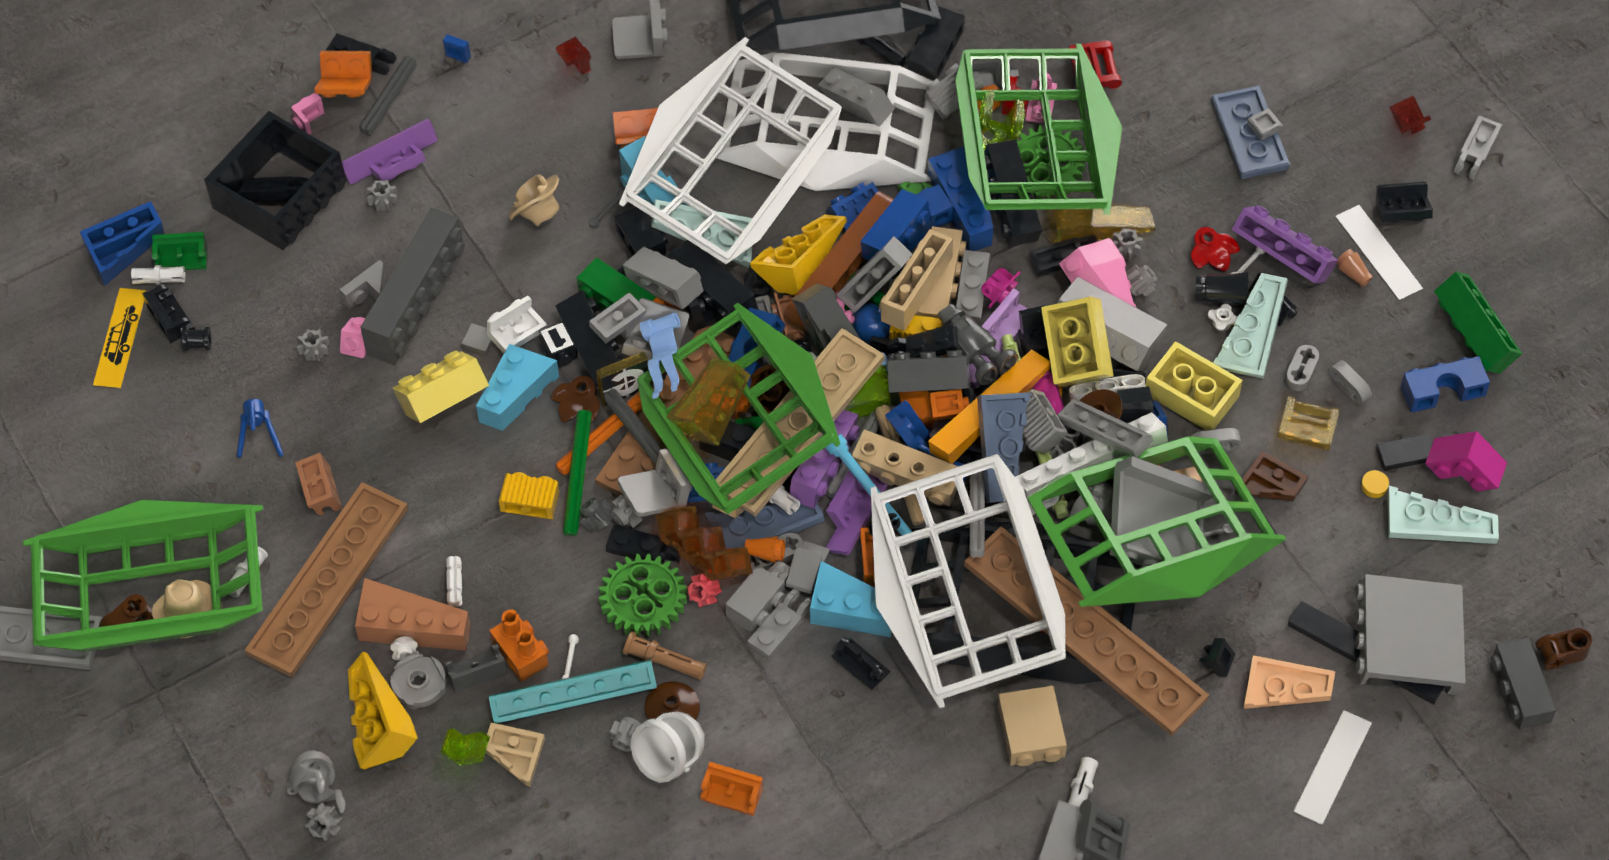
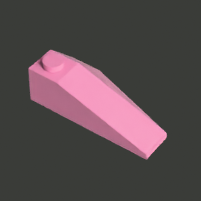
M1108 238L1079 247L1059 263L1071 283L1077 277H1080L1136 307L1130 291V280L1127 279L1125 271V259L1112 239Z

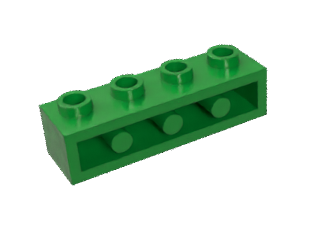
M1456 271L1434 290L1439 298L1437 300L1439 306L1449 313L1452 318V325L1463 334L1466 346L1475 352L1477 357H1480L1485 371L1500 374L1523 354L1470 275Z

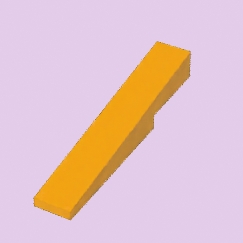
M1030 350L981 395L1027 393L1051 368V363L1040 354ZM977 398L928 441L931 454L940 460L953 464L980 436Z

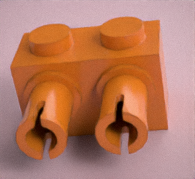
M515 610L505 611L502 614V623L489 630L491 642L493 645L498 644L500 654L503 655L505 662L519 681L523 682L549 666L547 659L549 650L542 640H536L534 630L527 620L522 621Z

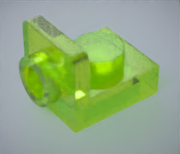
M454 728L448 729L441 753L458 765L483 762L490 736L484 732L463 735Z

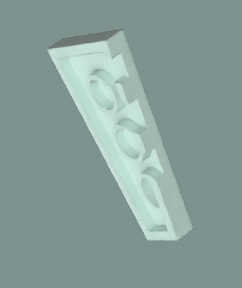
M655 200L653 206L663 210L670 202ZM680 205L669 215L692 231H695L707 219L705 215L687 205ZM715 211L743 230L752 220V218ZM652 217L651 227L684 241L687 240ZM714 223L702 235L703 238L725 252L738 239L736 235L717 223ZM752 246L732 261L749 267L752 257Z
M1261 273L1246 301L1243 311L1235 321V325L1222 345L1218 357L1215 358L1214 364L1228 372L1264 379L1288 282L1287 278Z
M1388 487V538L1497 544L1499 539L1498 515L1466 506L1459 508L1449 505L1448 501L1438 499L1437 502L1422 498V494L1415 492L1408 494L1398 491L1396 487Z

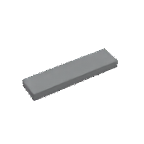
M1074 398L1057 415L1062 424L1136 458L1153 442L1151 434Z

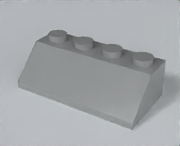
M1077 277L1060 297L1057 304L1090 296L1101 299L1110 357L1136 371H1145L1168 324Z

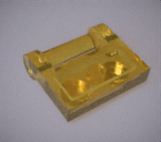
M1288 396L1278 438L1330 450L1340 409L1335 407L1328 409L1296 401V398ZM1293 411L1329 419V421L1293 413Z

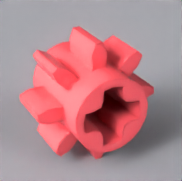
M710 572L692 576L693 582L690 586H687L690 601L698 602L699 607L717 603L716 596L722 593L718 582L719 579L710 577Z

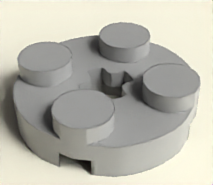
M412 654L401 659L394 667L395 671L390 680L392 691L407 708L415 710L429 706L446 693L447 679L445 670L436 658L432 656L431 658L423 657V654ZM419 676L420 679L426 678V680L423 681L422 685H413L415 682L414 677Z

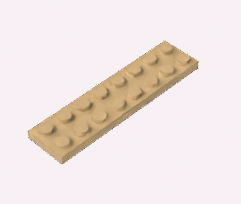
M841 328L814 361L833 421L836 420L885 360L883 353ZM791 390L775 409L794 397ZM800 406L776 422V426L786 440H788L813 423L804 408ZM764 422L718 476L716 481L719 486H722L780 446ZM818 432L795 448L794 451L799 453L822 437L823 434ZM785 455L760 474L763 477L790 458L788 455ZM795 469L740 507L756 517ZM752 478L727 495V498L731 500L753 485L756 482L755 479Z

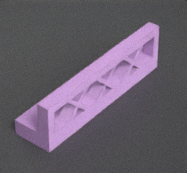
M1014 288L982 325L997 341L995 348L999 352L1003 351L1002 336L1011 334L1014 341L1019 336V311L1028 309L1019 304L1020 292ZM981 355L986 362H991L987 356ZM970 364L971 387L975 389L979 382L975 379L976 368L973 364Z

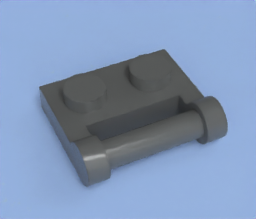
M1089 799L1084 800L1079 808L1082 818L1076 848L1098 860H1124L1130 829L1129 821L1122 817L1116 818L1105 812ZM1098 820L1111 827L1113 832L1096 824L1095 821Z

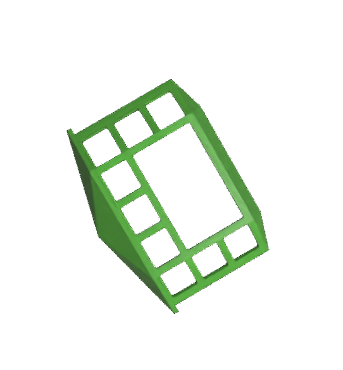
M1076 44V49L963 50L955 79L969 180L985 209H1102L1105 215H1110L1123 127L1082 45ZM1074 59L1076 89L1048 90L1046 60ZM972 60H1000L1002 90H975ZM1009 60H1038L1039 90H1010ZM1039 100L1041 102L1053 182L988 183L977 101ZM1049 100H1077L1080 120H1052ZM1054 130H1081L1083 132L1085 150L1057 151ZM1059 161H1087L1091 181L1062 182ZM1053 192L1058 199H1029L1027 193ZM1065 192H1092L1096 199H1068ZM990 193H1017L1019 199L991 200Z
M739 303L733 305L736 309L673 354L674 365L692 388V392L669 408H666L659 396L655 399L652 398L654 389L650 385V382L653 380L649 370L637 379L644 414L697 493L727 514L736 510L829 444L833 443L836 447L841 444L812 354ZM738 321H741L758 346L734 363H731L715 338ZM709 344L725 369L699 386L683 363V359L703 345ZM762 356H766L776 371L752 388H749L739 374L740 371ZM659 362L660 371L663 374L666 370L662 362ZM730 378H733L780 446L722 486H719L674 420V417ZM780 381H784L794 397L768 414L757 398ZM802 406L813 423L786 440L776 426V422ZM818 432L823 434L822 437L799 453L794 451L795 448ZM785 455H788L790 458L763 477L760 474ZM752 478L755 479L756 482L731 500L727 498V495Z
M1189 436L1148 447L1138 457L1141 460L1158 465L1188 455L1215 500L1216 505L1120 536L1114 534L1087 487L1114 479L1115 463L1131 457L1127 454L1058 475L1027 498L1084 597L1082 601L1078 602L1080 607L1200 597L1286 540L1284 535L1274 533L1217 438ZM1211 448L1223 469L1207 468L1198 452ZM1215 480H1230L1243 502L1227 501ZM1077 490L1087 508L1059 524H1054L1042 501ZM1234 512H1249L1262 534H1247ZM1222 513L1236 537L1210 545L1196 521ZM1092 516L1106 541L1075 558L1061 534ZM1186 525L1200 549L1172 557L1159 533ZM1149 537L1162 562L1136 570L1121 545ZM1112 550L1125 575L1099 590L1093 591L1080 567L1104 552Z
M140 500L24 540L23 545L31 547L33 645L76 652L96 651L222 632L263 611L255 515L263 510V505ZM244 520L246 540L218 553L217 535ZM208 536L209 556L175 561L174 541ZM165 543L166 563L131 568L132 547ZM43 549L77 554L79 559V575L44 570ZM122 549V569L88 574V554ZM246 551L248 572L220 586L219 566ZM210 568L211 611L90 629V585ZM44 581L79 586L80 608L45 603ZM249 584L250 605L221 609L222 597ZM45 614L80 619L81 630L45 635Z

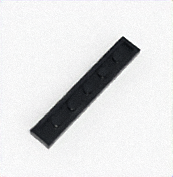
M1301 601L1288 621L1287 626L1356 663L1358 657H1360V649H1356L1355 645L1356 636L1359 631ZM1389 680L1433 705L1445 688L1442 685Z

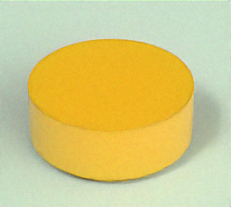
M1373 470L1363 476L1361 489L1365 495L1371 498H1380L1387 493L1389 479L1383 472Z

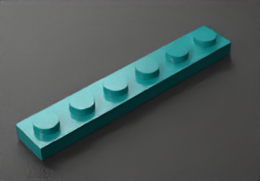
M646 660L488 695L493 720L496 724L657 688L652 661Z

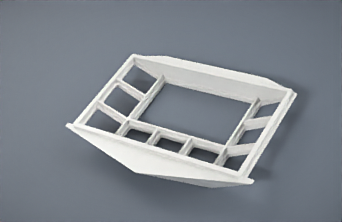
M746 37L659 105L619 202V205L622 207L630 202L725 264L732 261L762 238L831 144L842 109L841 105L747 47L746 44L749 39ZM742 56L765 70L763 78L749 99L725 85ZM773 76L797 90V94L781 119H778L756 104ZM718 93H722L743 107L727 129L703 115ZM805 96L829 111L822 125L811 139L788 125ZM749 113H753L804 145L805 148L743 230L689 194ZM697 122L721 137L705 159L680 145ZM674 152L698 166V169L683 189H679L657 175ZM651 182L675 196L663 210L658 209L638 196ZM682 203H686L707 217L695 231L669 216ZM714 223L719 224L738 237L736 242L726 252L702 237Z
M779 52L761 55L793 75L825 78L831 69L835 67L867 83L889 85L887 97L893 106L922 118L919 139L891 127L892 113L880 127L876 124L838 120L835 130H841L838 149H826L800 186L814 191L854 188L862 182L865 186L872 182L875 186L901 184L910 181V183L931 181L930 176L925 174V167L935 109L926 98L923 109L897 97L895 94L897 86L926 89L932 80L896 65ZM743 59L739 60L734 68L731 89L743 97L752 96L758 84L741 88L745 69L765 70L750 60ZM773 76L763 92L766 93L764 110L781 119L784 114L771 112L777 77ZM728 98L723 128L725 129L734 121L738 103ZM755 114L748 115L740 127L761 123L758 140L730 147V139L716 158L782 179L805 146L799 142L797 146L766 142L769 123ZM793 115L788 125L801 126L800 133L807 136L809 127L819 128L825 119ZM848 132L881 135L878 154L845 151ZM888 137L917 148L914 169L885 156Z
M998 454L878 493L876 486L871 488L876 607L939 708L945 707L944 698L1065 659V612L1024 489ZM993 468L1004 501L974 511L963 482V477ZM954 481L965 514L935 524L924 490ZM915 494L926 527L896 537L885 504ZM1007 511L1043 619L977 642H972L938 535L939 533ZM930 537L939 564L938 567L908 576L900 547ZM942 576L951 606L920 615L912 586ZM950 616H955L964 645L933 655L924 626ZM1046 629L1053 651L1027 660H1021L1016 639ZM1007 642L1013 664L983 674L976 652ZM967 655L973 677L943 687L937 665Z

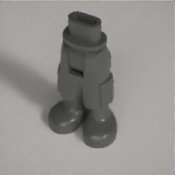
M951 304L937 314V317L942 321L941 327L953 323L957 327L958 350H962V355L969 354L970 364H973L976 368L975 379L981 385L993 383L997 379L998 373L1002 376L1016 364L1019 357L1018 354L1012 349L999 352L995 348L997 341L988 330L977 324L962 309L958 310L954 304ZM981 355L987 356L991 362H986Z

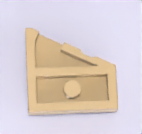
M491 723L483 750L526 786H531L544 745L545 735Z

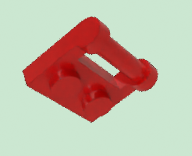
M1099 41L1081 44L1102 87H1109L1111 89L1120 87L1122 79L1117 74L1112 55L1114 51L1112 42ZM1070 45L1069 49H1076V45ZM1100 53L1103 55L1108 75L1102 76L1096 54ZM1071 59V63H1072V67H1073V71H1074V75H1075V60H1074V59Z

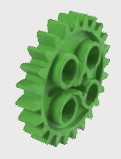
M1039 126L1036 133L1032 128H1029L1030 135L1026 136L1020 133L1021 141L1017 140L1022 161H1031L1027 164L1023 163L1028 182H1053L1048 150H1044L1047 147L1045 131L1042 126ZM1063 130L1054 132L1057 151L1083 150V146L1079 145L1078 138L1072 139L1070 131L1063 135ZM1059 161V165L1067 164L1064 167H1060L1062 182L1082 180V172L1086 171V161ZM1039 178H1046L1043 181H1038ZM1053 192L1032 193V196L1035 195L1037 199H1042V196H1046V199H1051L1052 195L1056 196Z
M636 554L635 561H631L627 556L625 557V565L617 561L616 571L608 569L609 578L602 577L603 586L599 587L601 595L599 603L602 605V614L607 615V622L612 623L615 621L616 630L624 626L625 635H628L631 630H635L637 637H639L641 631H645L646 636L650 637L651 630L654 629L658 634H661V626L670 629V620L674 622L679 621L677 613H684V605L682 604H687V596L685 595L687 594V587L684 585V577L679 576V569L677 567L671 569V561H667L662 565L661 556H658L655 561H651L650 554H647L645 560H641L640 555ZM640 576L646 577V579L641 581L636 580ZM659 591H667L664 595L656 594ZM621 596H628V597H629V598L626 599V600H620V599H618V598L621 597ZM643 610L651 611L649 614L640 613Z

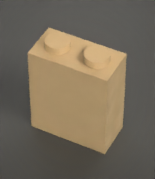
M1053 686L998 695V711L1010 766H1029L1034 762L1044 760L1046 762H1055L1065 757L1067 744Z

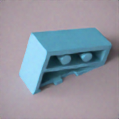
M645 136L619 150L622 174L620 181L624 188H626L646 139ZM662 170L658 172L657 175L677 187L671 176L666 177ZM653 182L649 183L638 194L639 197L652 205L655 200L671 202L675 198V196Z
M509 344L488 383L489 386L485 388L476 405L479 423L503 431L525 410V406L533 398H538L542 394V390L551 381L555 382L559 378L557 360Z
M821 561L810 606V623L891 638L892 631L876 607L875 588Z

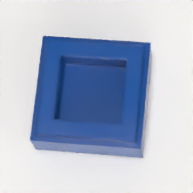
M446 34L443 39L445 55L467 63L471 58L469 42Z

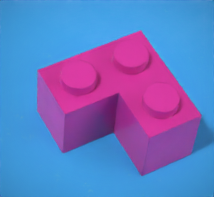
M1477 431L1434 438L1425 464L1440 479L1462 476L1478 492L1499 488L1507 462Z

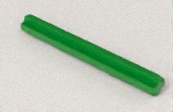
M579 410L576 418L563 533L568 536H576L579 528L592 413L588 410Z

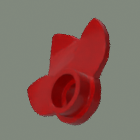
M1202 227L1194 234L1195 247L1191 251V260L1197 269L1209 263L1215 269L1226 272L1230 265V254L1238 253L1240 248L1238 243L1228 234H1218L1210 227ZM1203 236H1208L1211 241H1206Z

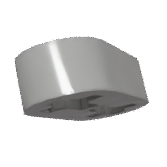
M1302 345L1296 350L1287 370L1285 380L1286 386L1292 391H1303L1310 383L1319 359V352L1314 346ZM1306 355L1311 356L1306 364L1302 363ZM1298 372H1301L1302 378L1299 381H1295L1294 378H1296Z
M1339 360L1329 368L1331 379L1354 403L1361 405L1371 398L1372 392L1369 385L1345 361Z
M1235 428L1200 431L1190 436L1217 438L1225 452L1234 451L1242 444L1239 430ZM1211 448L1198 452V454L1213 453Z

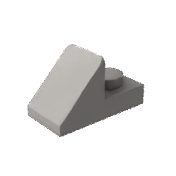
M380 260L340 289L342 302L349 310L355 305L361 304L369 295L375 301L377 300L386 282L384 266Z
M628 293L591 319L589 327L605 343H608L619 334L626 339L645 315L646 309Z
M804 541L802 548L797 547L786 581V587L812 594L820 562H827L830 549Z

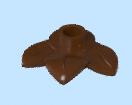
M578 376L571 383H562L551 394V400L560 403L558 412L563 423L577 417L579 410H588L592 413L591 423L599 413L600 402L594 395L596 385L588 376ZM580 385H587L584 391H578Z

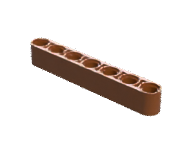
M878 191L794 297L816 283L830 287L835 294L840 291L865 260L862 256L860 241L894 199ZM791 300L784 312V319L806 331Z

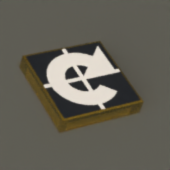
M645 352L638 353L596 371L600 401L604 407L608 405L604 399V394L611 389H616L623 399L635 395L639 391L637 379L649 370L648 357Z

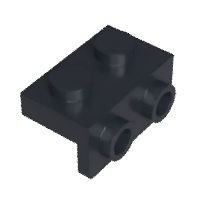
M1426 181L1377 185L1375 207L1382 222L1422 221L1433 218V208L1427 197L1428 184Z

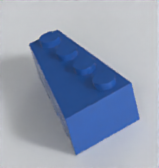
M963 146L929 158L928 176L931 178L930 182L933 186L939 184L954 206L952 223L956 230H962V241H966V249L977 251L991 246L993 224L990 211L985 209L969 180L965 147Z

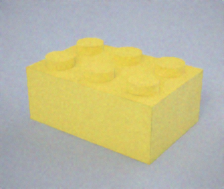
M1090 296L1041 307L1054 385L1065 387L1077 383L1114 377L1101 299Z
M1176 341L1146 380V387L1149 386L1153 400L1158 401L1206 431L1214 430L1239 398L1242 385L1240 378Z
M453 351L445 355V360L440 363H431L421 369L422 372L416 376L409 375L398 381L399 385L393 387V390L406 416L422 423L488 387L489 384L475 357L462 351Z

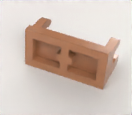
M317 453L295 462L309 509L313 508L318 515H324L323 508L328 506L335 512L341 510L342 506L332 471L324 457Z

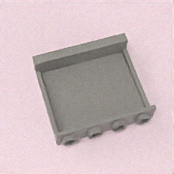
M1131 456L1115 463L1111 529L1116 536H1120L1204 509V501L1213 497L1204 482ZM1204 519L1196 521L1202 533ZM1186 525L1159 533L1172 557L1200 549ZM1149 537L1121 545L1130 562L1141 565L1142 568L1162 562ZM1110 550V555L1115 556L1113 551Z
M1365 574L1361 583L1357 584L1355 588V600H1359V608H1357L1355 614V623L1359 625V632L1356 636L1355 645L1356 649H1360V657H1358L1356 662V673L1360 674V684L1364 685L1368 677L1447 686V694L1459 695L1466 683L1462 585Z

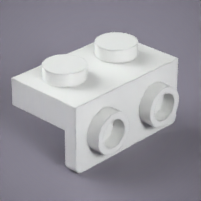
M529 296L521 300H515L508 308L492 314L487 320L486 335L503 354L509 344L520 347L537 337L540 330L547 328V324L532 309V299Z

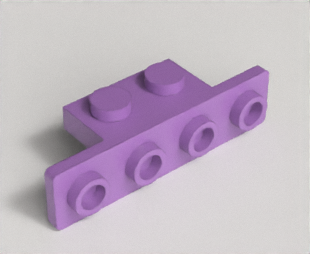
M426 119L342 161L347 181L350 184H354L371 174L379 181H390L396 178L398 174L406 170H412L420 163L426 161L421 149L438 140L431 121Z
M850 470L826 510L837 527L826 548L830 549V553L849 555L860 537V528H865L872 515L871 496ZM869 474L868 477L879 491L884 492L888 485L881 482L879 478Z

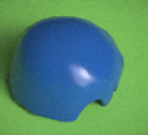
M873 303L865 304L854 313L853 328L863 342L870 345L872 336L878 338L889 337L890 325L881 321V310L878 305Z

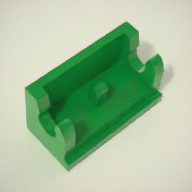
M204 232L152 235V259L155 260V265H161L162 267L184 266L185 271L207 269L208 245Z

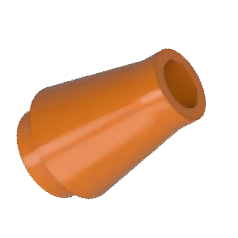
M778 536L746 539L744 553L745 555H751L774 563L783 561L785 539H779Z

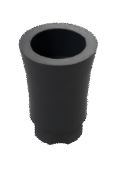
M1249 272L1207 275V277L1196 276L1195 300H1206V303L1245 307L1248 299Z

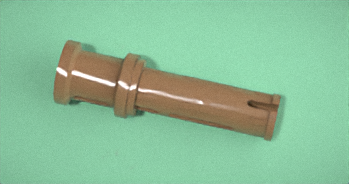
M635 632L629 634L623 649V654L626 656L631 654L644 659V661L651 660L652 663L664 665L698 680H702L707 668L706 663L661 647L658 641L652 640L650 642L637 637Z

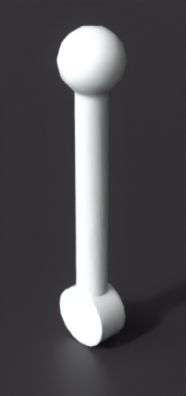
M1256 247L1255 253L1237 272H1232L1231 274L1243 273L1265 251Z
M571 634L568 638L570 646L562 679L569 678L574 648L579 641L578 636L575 634Z

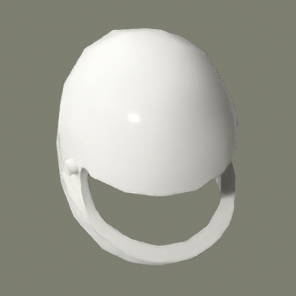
M681 712L663 713L657 719H649L640 724L632 734L631 751L633 759L639 770L649 779L659 783L669 782L678 778L684 772L690 771V768L698 761L704 749L705 734L700 723L690 715Z

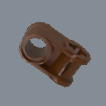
M138 594L130 595L101 620L99 627L153 619L152 610L147 605V601L143 596Z
M1574 628L1557 634L1545 635L1535 642V646L1541 650L1545 660V669L1553 670L1567 664L1585 660L1592 644V635L1584 628ZM1573 643H1580L1583 647H1576Z

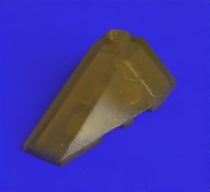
M1111 203L1110 215H1105L1102 209H1046L1055 243L1092 234L1096 235L1098 240L1113 238V233L1119 234L1123 228L1137 230L1136 234L1151 232L1156 229L1150 207Z

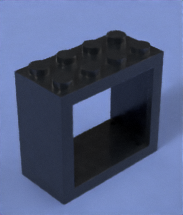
M268 111L211 171L204 181L214 210L279 249L284 250L296 240L298 234L305 226L311 224L314 216L328 205L335 193L343 189L346 177L339 151ZM279 152L314 174L274 216L240 196L238 192L246 178H254L268 161Z

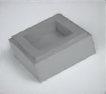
M1269 108L1247 120L1248 126L1261 141L1282 131L1283 128L1281 122Z
M471 323L463 339L462 349L486 356L493 343L486 335L487 328Z

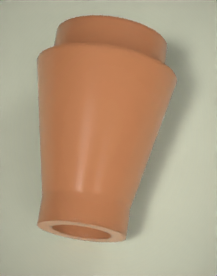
M1349 249L1338 258L1336 263L1339 266L1338 270L1361 287H1364L1373 279L1358 252H1353Z

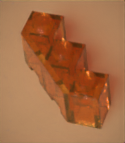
M696 506L674 507L655 514L660 540L678 550V554L691 565L698 566L705 572L704 575L711 581L734 579L753 573L748 547L726 549L722 527L700 528Z

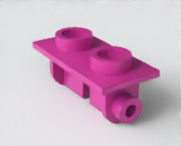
M999 268L982 284V293L992 301L988 306L989 308L996 302L1001 304L1012 289L1016 288L1018 282L1015 280L1021 272L1018 271L1013 276L1006 269Z

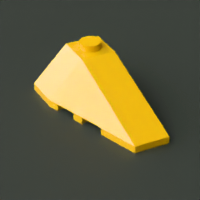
M824 214L802 227L801 234L783 238V244L775 249L770 246L763 250L750 263L751 268L777 292L796 295L830 252L847 222L846 217Z
M362 652L348 669L349 697L350 700L354 701L355 714L351 716V724L356 726L357 737L353 739V749L360 768L368 769L403 757L418 737L410 716L366 652Z

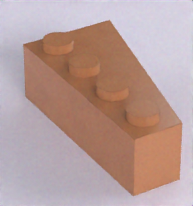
M364 578L355 623L359 641L393 644L395 639L407 636L413 638L417 642L418 647L467 651L471 630L468 611Z

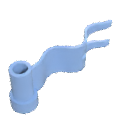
M675 312L655 320L648 319L640 322L642 336L647 342H650L653 358L648 361V369L654 382L653 399L658 398L663 388L659 361L662 362L670 378L671 391H676L679 385V376L672 357L674 353H677L674 329L681 326L680 319Z

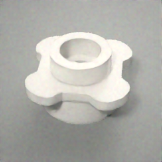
M1223 304L1221 308L1217 310L1212 309L1208 312V318L1212 319L1215 329L1227 331L1232 325H1235L1238 317L1232 313L1230 305Z
M407 636L395 639L393 644L390 645V649L393 651L392 659L400 661L406 656L419 654L416 650L418 647L417 642Z

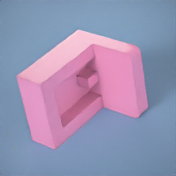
M313 93L291 107L293 114L291 121L294 126L311 135L309 122L325 113L321 97Z
M351 317L342 328L340 337L341 354L359 358L365 357L366 349L360 328L365 318Z

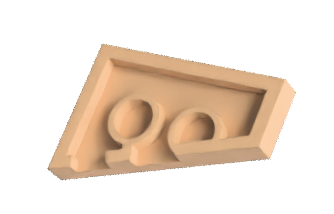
M1253 656L1243 709L1330 701L1335 671Z

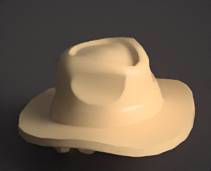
M539 174L525 182L515 195L516 201L509 212V220L512 221L520 214L534 225L540 226L541 222L552 218L559 211V204L553 195L559 183L558 176L552 175L545 179Z
M175 580L166 586L165 594L153 605V619L211 611V585L200 580Z

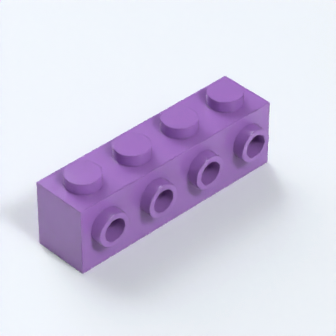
M1259 205L1243 208L1231 230L1313 283L1326 282L1338 259L1332 256L1333 252L1321 245L1317 247L1311 243L1312 239L1301 232L1295 233L1289 229L1290 224L1281 219H1273L1269 216L1270 212Z
M844 409L836 418L834 424L837 434L843 435L847 440L846 445L850 448L852 441H855L858 437L860 426H857L858 414ZM824 448L799 465L791 479L790 495L798 499L800 504L814 509L820 497H824L831 478H835L841 462L840 457L836 458L834 454L830 455L826 448Z

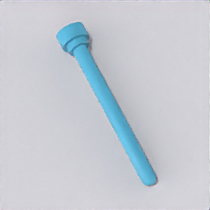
M842 434L838 435L841 444L836 447L831 443L825 447L830 455L834 454L836 458L840 457L871 496V488L875 487V484L848 452L847 440ZM887 502L885 507L888 514L895 513L898 515L892 520L900 518L901 524L897 530L901 536L911 533L910 528L891 504Z

